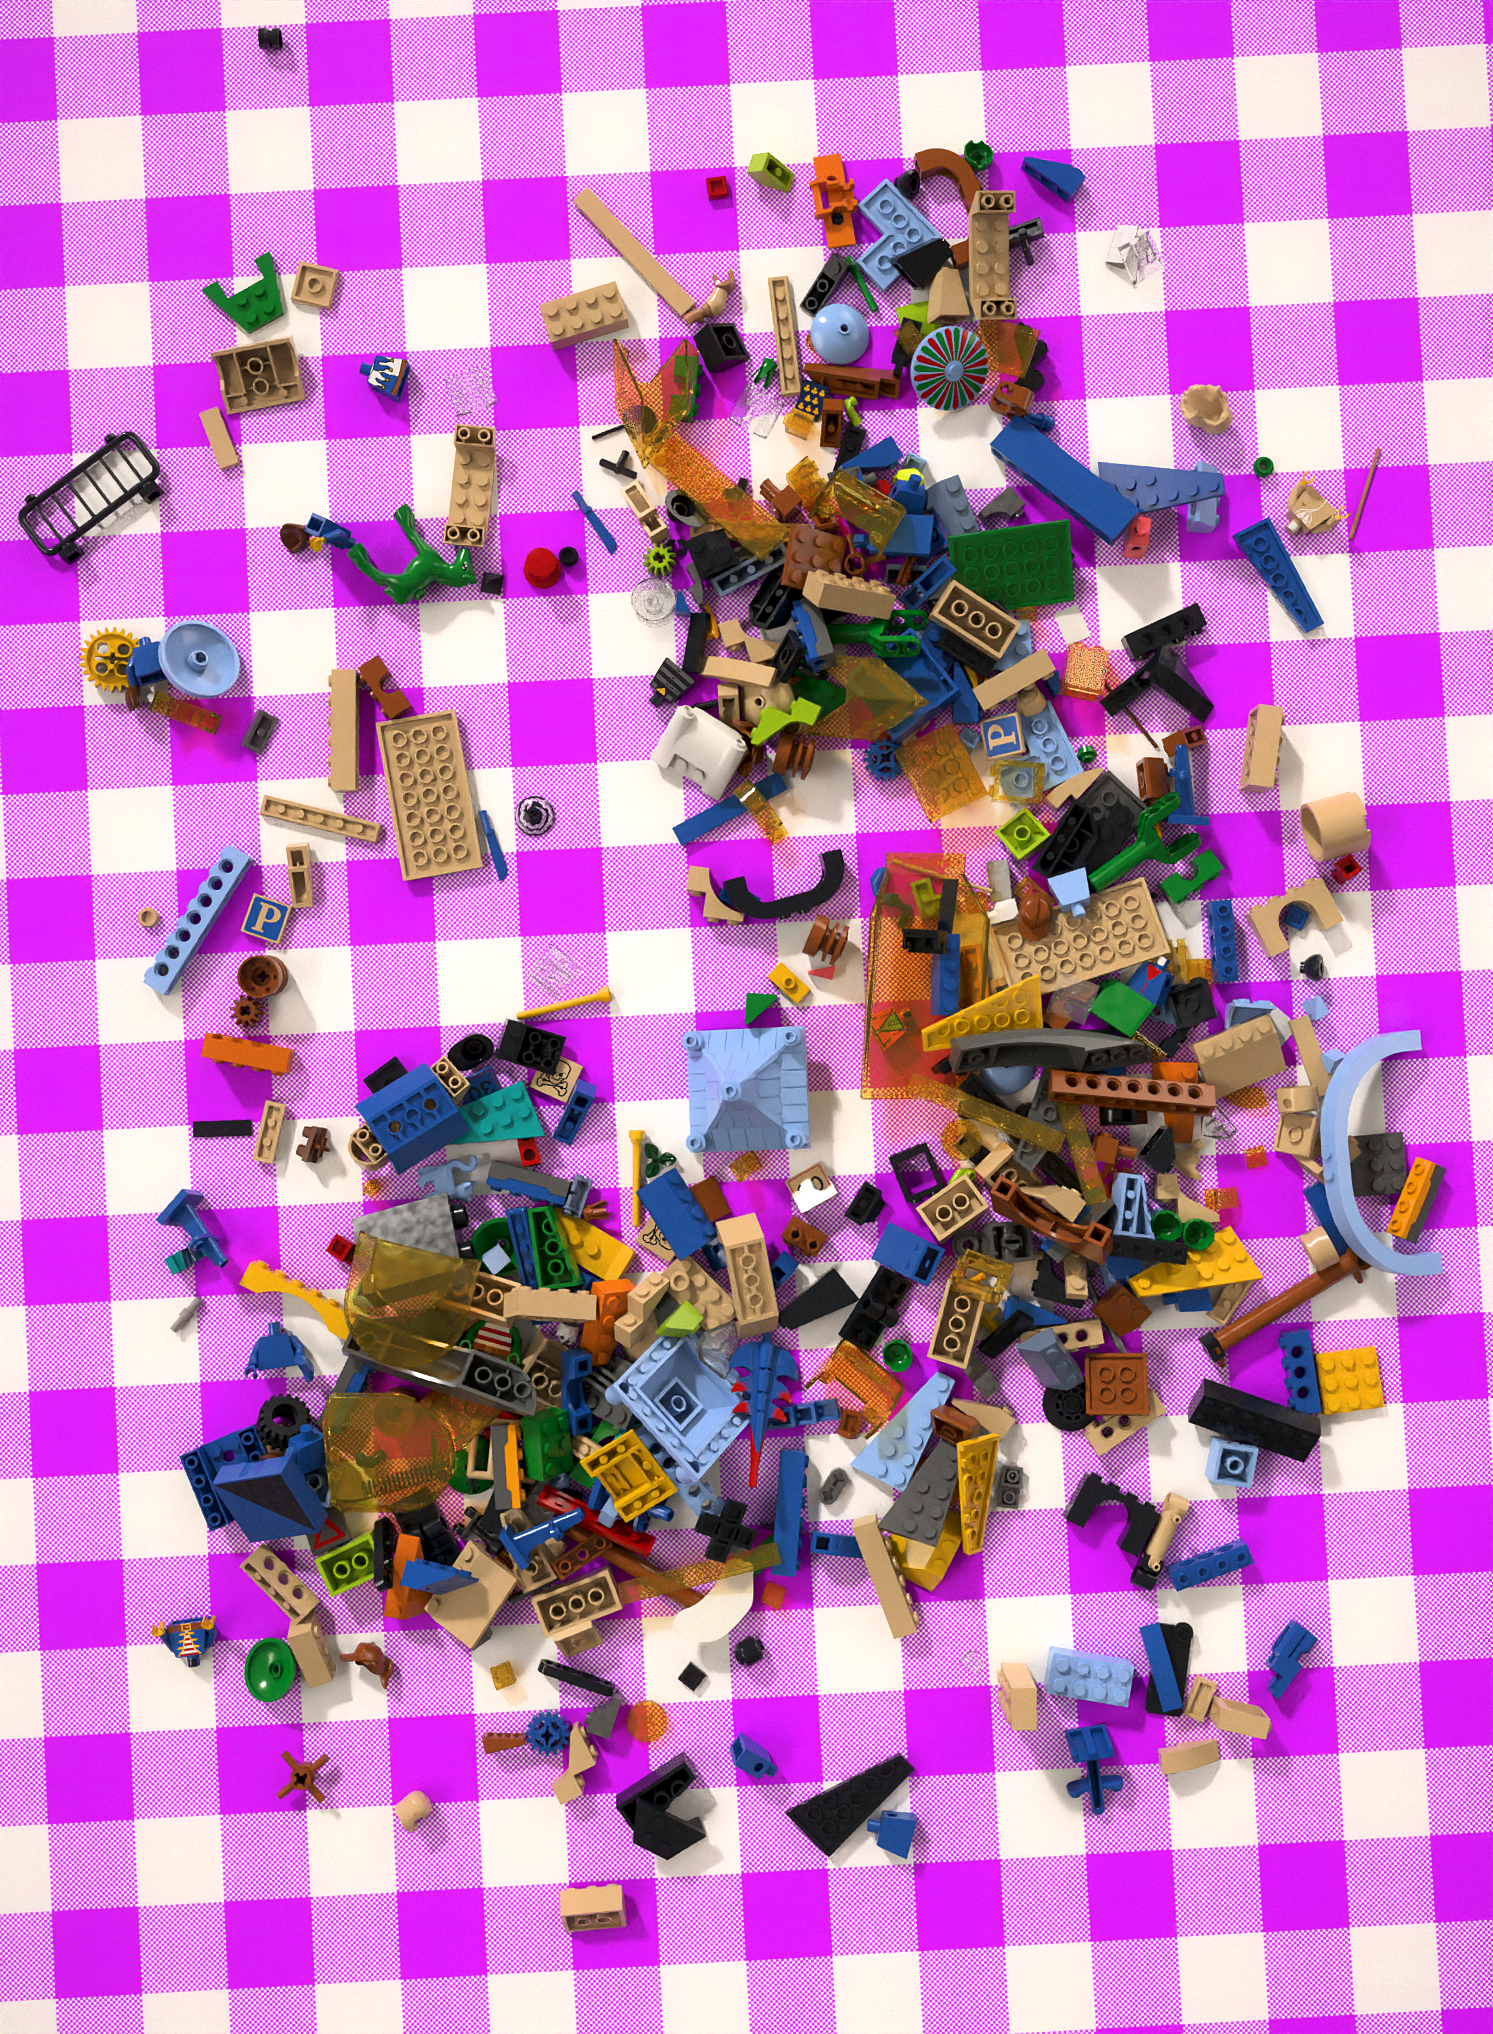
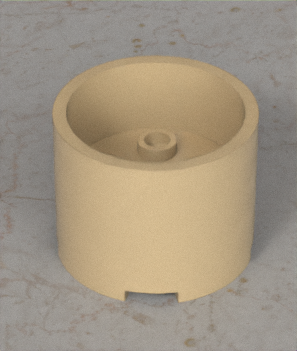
M1349 791L1302 804L1300 808L1302 835L1310 855L1316 862L1328 861L1367 850L1370 847L1371 830H1366L1367 822L1365 819L1367 812L1360 797L1355 792L1350 793Z

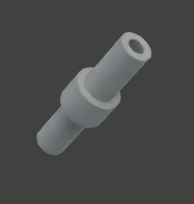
M196 1297L187 1308H184L179 1313V1318L170 1329L176 1333L186 1321L188 1322L194 1316V1311L203 1300Z

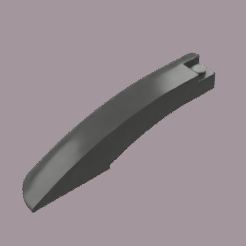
M1022 1028L952 1038L950 1040L952 1051L949 1063L953 1073L1003 1066H1038L1089 1073L1152 1062L1153 1053L1150 1047L1143 1042L1110 1034L1061 1028Z
M358 1313L341 1349L343 1355L361 1361L363 1365L447 1395L534 1417L536 1412L537 1395L529 1376L516 1365L474 1349L471 1350L427 1338Z

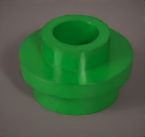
M1259 457L1253 464V470L1259 477L1269 476L1274 469V464L1268 457ZM1260 465H1264L1266 470H1261Z
M1086 745L1078 749L1077 758L1083 763H1090L1097 757V751L1093 746Z

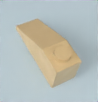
M954 1397L950 1400L968 1416L975 1417L980 1422V1425L988 1431L1000 1435L1001 1440L1016 1421L1012 1416L1013 1412L1005 1406L1000 1408L995 1404Z

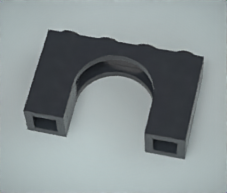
M1041 1248V1251L1044 1253L1042 1260L1039 1259L1037 1262L1036 1271L1039 1274L1037 1280L1034 1279L1031 1291H1034L1033 1296L1082 1309L1085 1300L1066 1298L1065 1282L1056 1276L1052 1267L1053 1258Z
M1084 1472L1062 1515L1068 1521L1084 1528L1092 1511L1100 1502L1117 1500L1123 1503L1127 1509L1128 1518L1116 1544L1120 1549L1138 1558L1160 1516V1513L1156 1510L1157 1506L1149 1501H1145V1503L1139 1501V1497L1130 1491H1127V1493L1122 1492L1119 1485L1111 1481L1109 1484L1102 1481L1103 1477L1095 1472H1091V1474Z

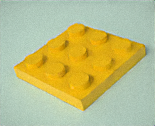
M1375 1346L1313 1354L1323 1415L1384 1407Z

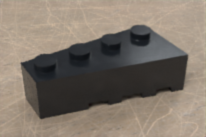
M683 1751L616 1795V1808L632 1831L634 1829L637 1797L666 1811L670 1807L671 1802L676 1797H679L696 1779L694 1764L685 1751Z

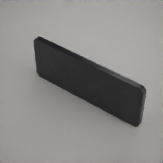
M1159 1622L1183 1705L1191 1640L1187 1643L1178 1642L1173 1636L1175 1624ZM1149 1670L1145 1710L1148 1713L1175 1717L1181 1716L1182 1708L1167 1712L1162 1711Z

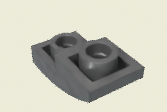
M1002 1466L997 1507L1018 1509L1020 1488L1022 1487V1467Z

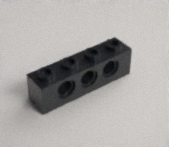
M1194 603L1125 635L1121 639V643L1130 662L1136 659L1137 662L1148 658L1149 653L1153 651L1156 653L1161 644L1164 646L1170 643L1177 645L1185 640L1184 637L1190 634L1194 637L1202 633L1207 622L1198 603ZM1180 621L1186 623L1187 630L1181 629L1178 623ZM1160 630H1166L1169 638H1163ZM1142 639H1149L1151 646L1143 645Z
M1112 1234L1113 1250L1109 1256L1186 1265L1188 1244Z

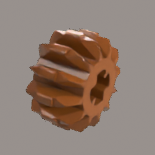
M240 995V1001L233 1000L236 1007H230L231 1011H235L231 1018H237L235 1024L240 1025L242 1023L243 1028H247L249 1025L256 1027L255 1021L262 1022L259 1015H265L264 1011H260L265 1005L263 1003L258 1004L260 998L253 999V997L248 995L247 997ZM245 1007L251 1008L249 1010L251 1011L250 1015L245 1014Z

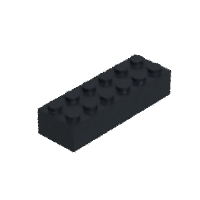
M1206 1378L1203 1379L1188 1405L1189 1423L1303 1463L1321 1437L1320 1418Z

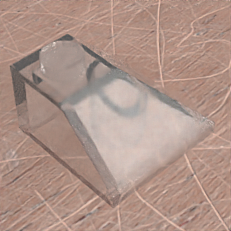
M1150 229L1117 248L1134 285L1166 267Z
M729 1321L705 1331L701 1338L697 1340L695 1346L699 1360L722 1379H726L731 1370L728 1365L732 1354L737 1348L741 1347L735 1322Z

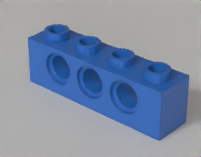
M1232 900L1206 903L1213 983L1238 981Z
M1304 1328L1281 1331L1278 1344L1280 1349L1283 1350L1281 1364L1283 1370H1286L1287 1378H1284L1286 1390L1289 1391L1290 1398H1287L1288 1407L1306 1414L1321 1412L1310 1332ZM1298 1347L1299 1354L1293 1357L1292 1350ZM1301 1367L1302 1374L1296 1377L1295 1370ZM1304 1387L1305 1394L1299 1397L1298 1390Z
M1238 1539L1167 1565L1165 1568L1172 1586L1178 1592L1254 1564L1247 1544L1242 1539Z

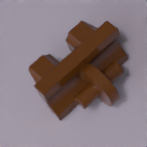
M305 1126L303 1128L302 1136L308 1138L306 1145L299 1144L296 1154L302 1157L301 1161L317 1164L318 1158H322L324 1151L330 1152L331 1147L326 1146L328 1138H325L327 1128L319 1126Z

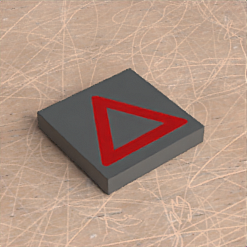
M336 1501L333 1507H324L328 1516L320 1533L306 1535L312 1554L315 1557L353 1540L339 1501Z

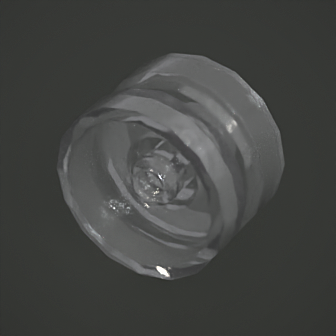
M647 578L640 581L634 587L631 595V605L636 619L642 625L650 628H659L666 625L673 618L676 599L672 587L666 581L659 578Z

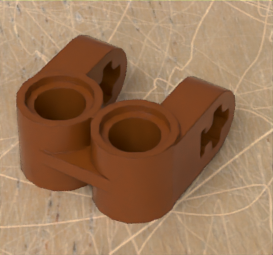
M1001 381L989 400V407L992 411L1010 420L1016 414L1024 420L1035 394L1028 388L1018 386L1009 381ZM1004 387L1007 388V393L1002 392ZM995 400H999L1001 404L997 406Z

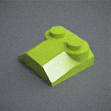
M1026 806L1000 828L994 830L997 837L1012 853L1013 858L1019 862L1026 861L1046 845L1051 837V834Z

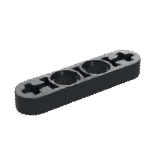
M388 1517L380 1518L374 1523V1584L379 1592H384L393 1587V1524Z
M541 1659L537 1669L541 1674L603 1696L611 1697L615 1689V1684L611 1681L549 1659Z

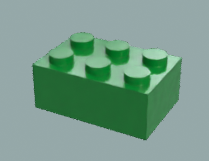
M551 1406L535 1412L534 1417H522L527 1478L544 1482L573 1470L569 1411Z

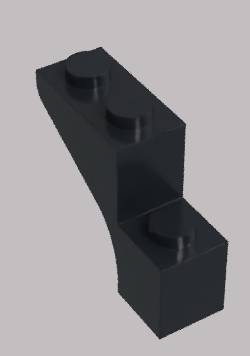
M1021 321L1017 325L1014 338L1022 365V375L1014 384L1028 388L1036 394L1043 388L1045 380L1042 373L1034 370V368L1046 358L1049 350L1047 344L1034 335L1033 329Z

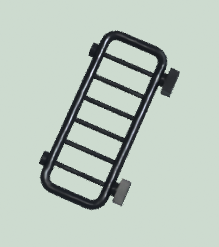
M124 431L117 436L114 433L108 434L104 438L107 444L37 497L35 494H29L25 497L26 505L19 511L18 521L42 554L47 556L58 554L63 561L70 565L85 554L75 541L138 493L149 505L165 493L155 482L160 474V465L136 433ZM127 439L132 440L152 466L151 473L145 478H142L118 446ZM114 448L140 480L128 491L102 458ZM98 460L124 492L112 503L87 471ZM81 473L86 475L108 504L107 507L96 515L71 483ZM65 485L70 487L92 517L80 527L55 496V493ZM50 497L53 498L76 529L64 539L39 508V505ZM34 509L37 510L60 541L52 548L45 546L26 520L27 515Z

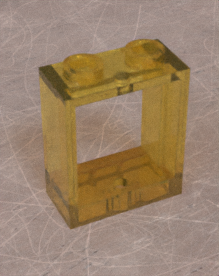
M996 759L994 765L991 764L990 777H993L992 785L989 784L988 797H991V802L1040 806L1043 798L1045 763ZM1001 767L1034 769L1032 798L999 795Z
M967 1249L964 1256L960 1255L957 1269H953L950 1274L949 1280L952 1281L951 1290L997 1307L1011 1281L1014 1265ZM971 1268L998 1279L994 1287L991 1288L963 1276L967 1269Z

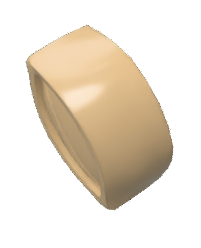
M1037 686L1027 691L1023 690L1018 696L1016 710L1025 717L1035 715L1045 708L1046 699Z
M553 1537L545 1541V1544L557 1558L563 1555L568 1546L563 1537L559 1542Z

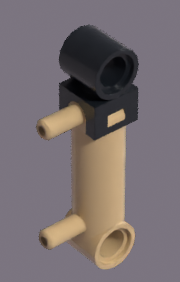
M1168 1492L1163 1501L1162 1512L1145 1550L1142 1549L1137 1560L1138 1564L1132 1571L1130 1577L1131 1584L1149 1592L1152 1591L1156 1584L1157 1576L1160 1575L1165 1561L1163 1559L1178 1525L1189 1509L1190 1500L1173 1492Z

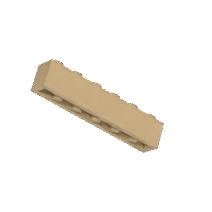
M331 669V675L328 676V685L331 687V695L328 696V705L331 707V715L328 716V726L331 727V735L328 736V746L331 747V755L328 756V766L331 767V775H328V787H331V790L335 793H359L360 678L358 675L360 673L356 669Z
M874 1513L853 1520L852 1529L893 1638L896 1639L916 1633L920 1620L917 1612L912 1610L911 1605H913L910 1593L906 1594L904 1576L899 1575L897 1570L899 1568L896 1556L891 1554L892 1545L890 1539L885 1538L883 1530L877 1529L882 1519H878L877 1514Z

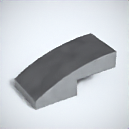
M691 562L686 565V571L694 583L689 587V591L699 609L703 607L702 584L696 567Z

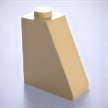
M943 267L930 281L927 321L928 324H959L970 316L958 269Z

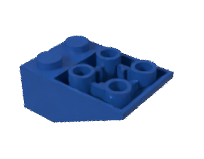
M888 1222L871 1259L928 1287L945 1249Z
M416 1558L415 1562L407 1560L400 1585L442 1595L479 1581V1578L472 1577V1572L433 1561L428 1563L427 1560Z

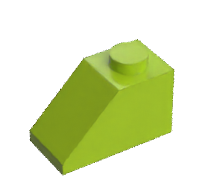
M769 152L753 154L746 171L759 184L784 193L789 192L795 176L790 169Z
M686 1300L674 1310L655 1333L660 1336L683 1338L688 1333L693 1335L701 1327L699 1323L703 1317Z

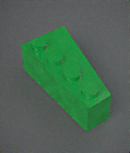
M553 1205L527 1209L538 1288L555 1289L583 1284L584 1281Z

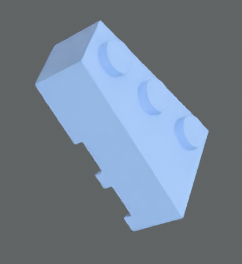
M1114 1172L1111 1200L1115 1205L1109 1210L1108 1228L1112 1230V1234L1155 1239L1150 1225L1151 1216L1147 1209L1146 1201L1148 1200L1143 1175Z

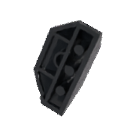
M784 565L768 574L749 604L750 622L753 626L765 630L785 626L792 616L791 611L794 610L792 602L804 597L802 595L803 591L781 585Z
M1074 798L1031 869L1048 879L1080 869L1099 839L1092 808Z

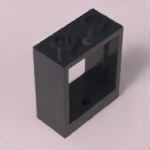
M926 1142L888 1156L906 1203L911 1202V1205L922 1201L923 1196L929 1194L932 1197L940 1192V1189L944 1188ZM924 1152L936 1185L909 1195L897 1163Z

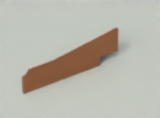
M805 363L803 373L807 374L813 382L829 387L828 393L877 400L878 394L898 400L901 377L893 376L894 370Z

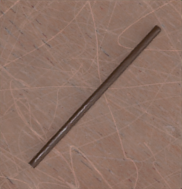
M1097 672L1095 674L1096 677L1105 686L1109 693H1111L1113 690L1102 678V676ZM1124 707L1123 710L1156 749L1158 747L1157 743L1129 709Z

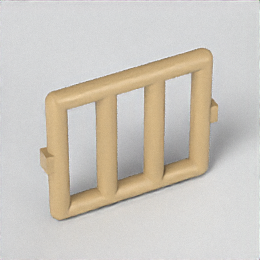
M487 1417L472 1418L470 1442L467 1443L466 1452H468L466 1475L468 1478L494 1480L491 1437L487 1471L475 1470L479 1425L491 1426L493 1423L518 1422V1427L522 1429L521 1420ZM524 1475V1481H521V1483L533 1484L536 1480L527 1478Z

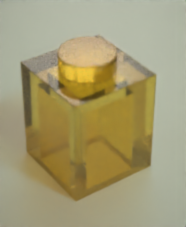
M792 407L791 412L786 413L782 423L785 425L784 432L807 441L815 416Z

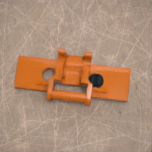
M841 153L813 157L816 180H812L809 186L813 192L816 210L814 213L815 219H823L828 250L854 246L856 241L851 215L858 210V201L854 199L853 195L855 188L854 179H849V182L846 184ZM822 192L827 193L828 209H823Z

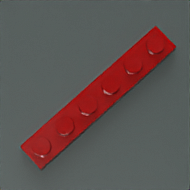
M547 1484L536 1503L559 1516L581 1507L586 1514V1518L577 1523L578 1525L646 1558L656 1540V1537L646 1532H635L633 1526L619 1519L615 1521L611 1528L605 1526L598 1521L601 1513L600 1510H592L587 1507L586 1503Z

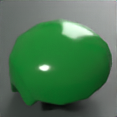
M970 140L964 146L963 158L973 171H985L992 165L994 152L983 140L978 143Z
M1161 1210L1154 1214L1150 1222L1151 1230L1159 1240L1175 1241L1183 1232L1180 1217L1172 1211Z
M1199 1218L1189 1219L1184 1223L1181 1238L1185 1244H1188V1247L1202 1251L1211 1246L1214 1241L1215 1232L1210 1223Z
M901 1339L889 1341L882 1351L883 1362L893 1372L907 1370L913 1361V1351L910 1345Z

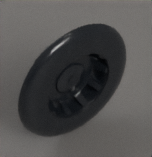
M1083 1378L1084 1382L1069 1389L1066 1393L1063 1392L1064 1390L1046 1388L1042 1399V1407L1046 1418L1056 1428L1069 1432L1078 1431L1085 1428L1096 1417L1095 1415H1086V1405H1084L1086 1400L1085 1378Z

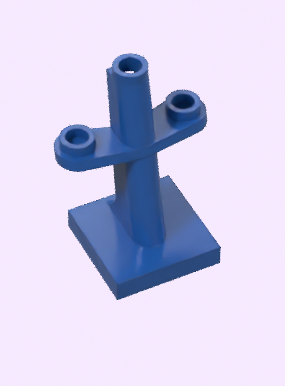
M1176 745V749H1174L1175 768L1169 769L1168 776L1175 777V792L1179 794L1182 801L1178 809L1161 821L1173 824L1209 826L1210 817L1195 814L1188 745Z
M182 1188L155 1220L159 1224L178 1227L181 1224L192 1237L188 1248L195 1252L201 1248L215 1266L223 1268L229 1262V1259L219 1247L218 1238L209 1232L194 1209L204 1195L197 1190Z
M597 1476L587 1507L592 1510H602L611 1496ZM658 1503L635 1517L633 1530L638 1533H644L648 1529V1514L670 1522L674 1517V1511L672 1508Z
M578 1507L575 1510L518 1534L511 1524L508 1523L502 1527L498 1537L522 1571L531 1562L533 1556L530 1550L552 1537L557 1542L561 1541L562 1537H564L563 1532L586 1518V1514L581 1507Z
M1105 1724L1065 1730V1738L1073 1763L1085 1762L1087 1773L1086 1778L1069 1782L1066 1786L1067 1793L1072 1798H1078L1083 1793L1089 1791L1092 1813L1101 1815L1105 1811L1102 1789L1118 1792L1124 1786L1123 1778L1119 1775H1100L1099 1759L1114 1757V1750Z

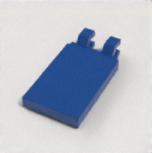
M875 512L870 514V517L856 515V528L867 529L868 536L854 534V548L868 549L869 554L930 557L934 516Z

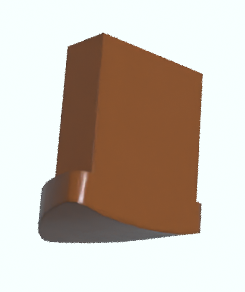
M843 1408L839 1428L837 1427L836 1432L846 1439L859 1438L861 1435L859 1431L863 1412Z

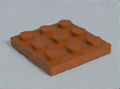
M791 524L781 585L803 591L808 571L816 572L817 570H823L828 572V575L833 576L835 573L841 574L847 539L799 524Z
M1085 1353L1086 1415L1149 1416L1147 1353Z

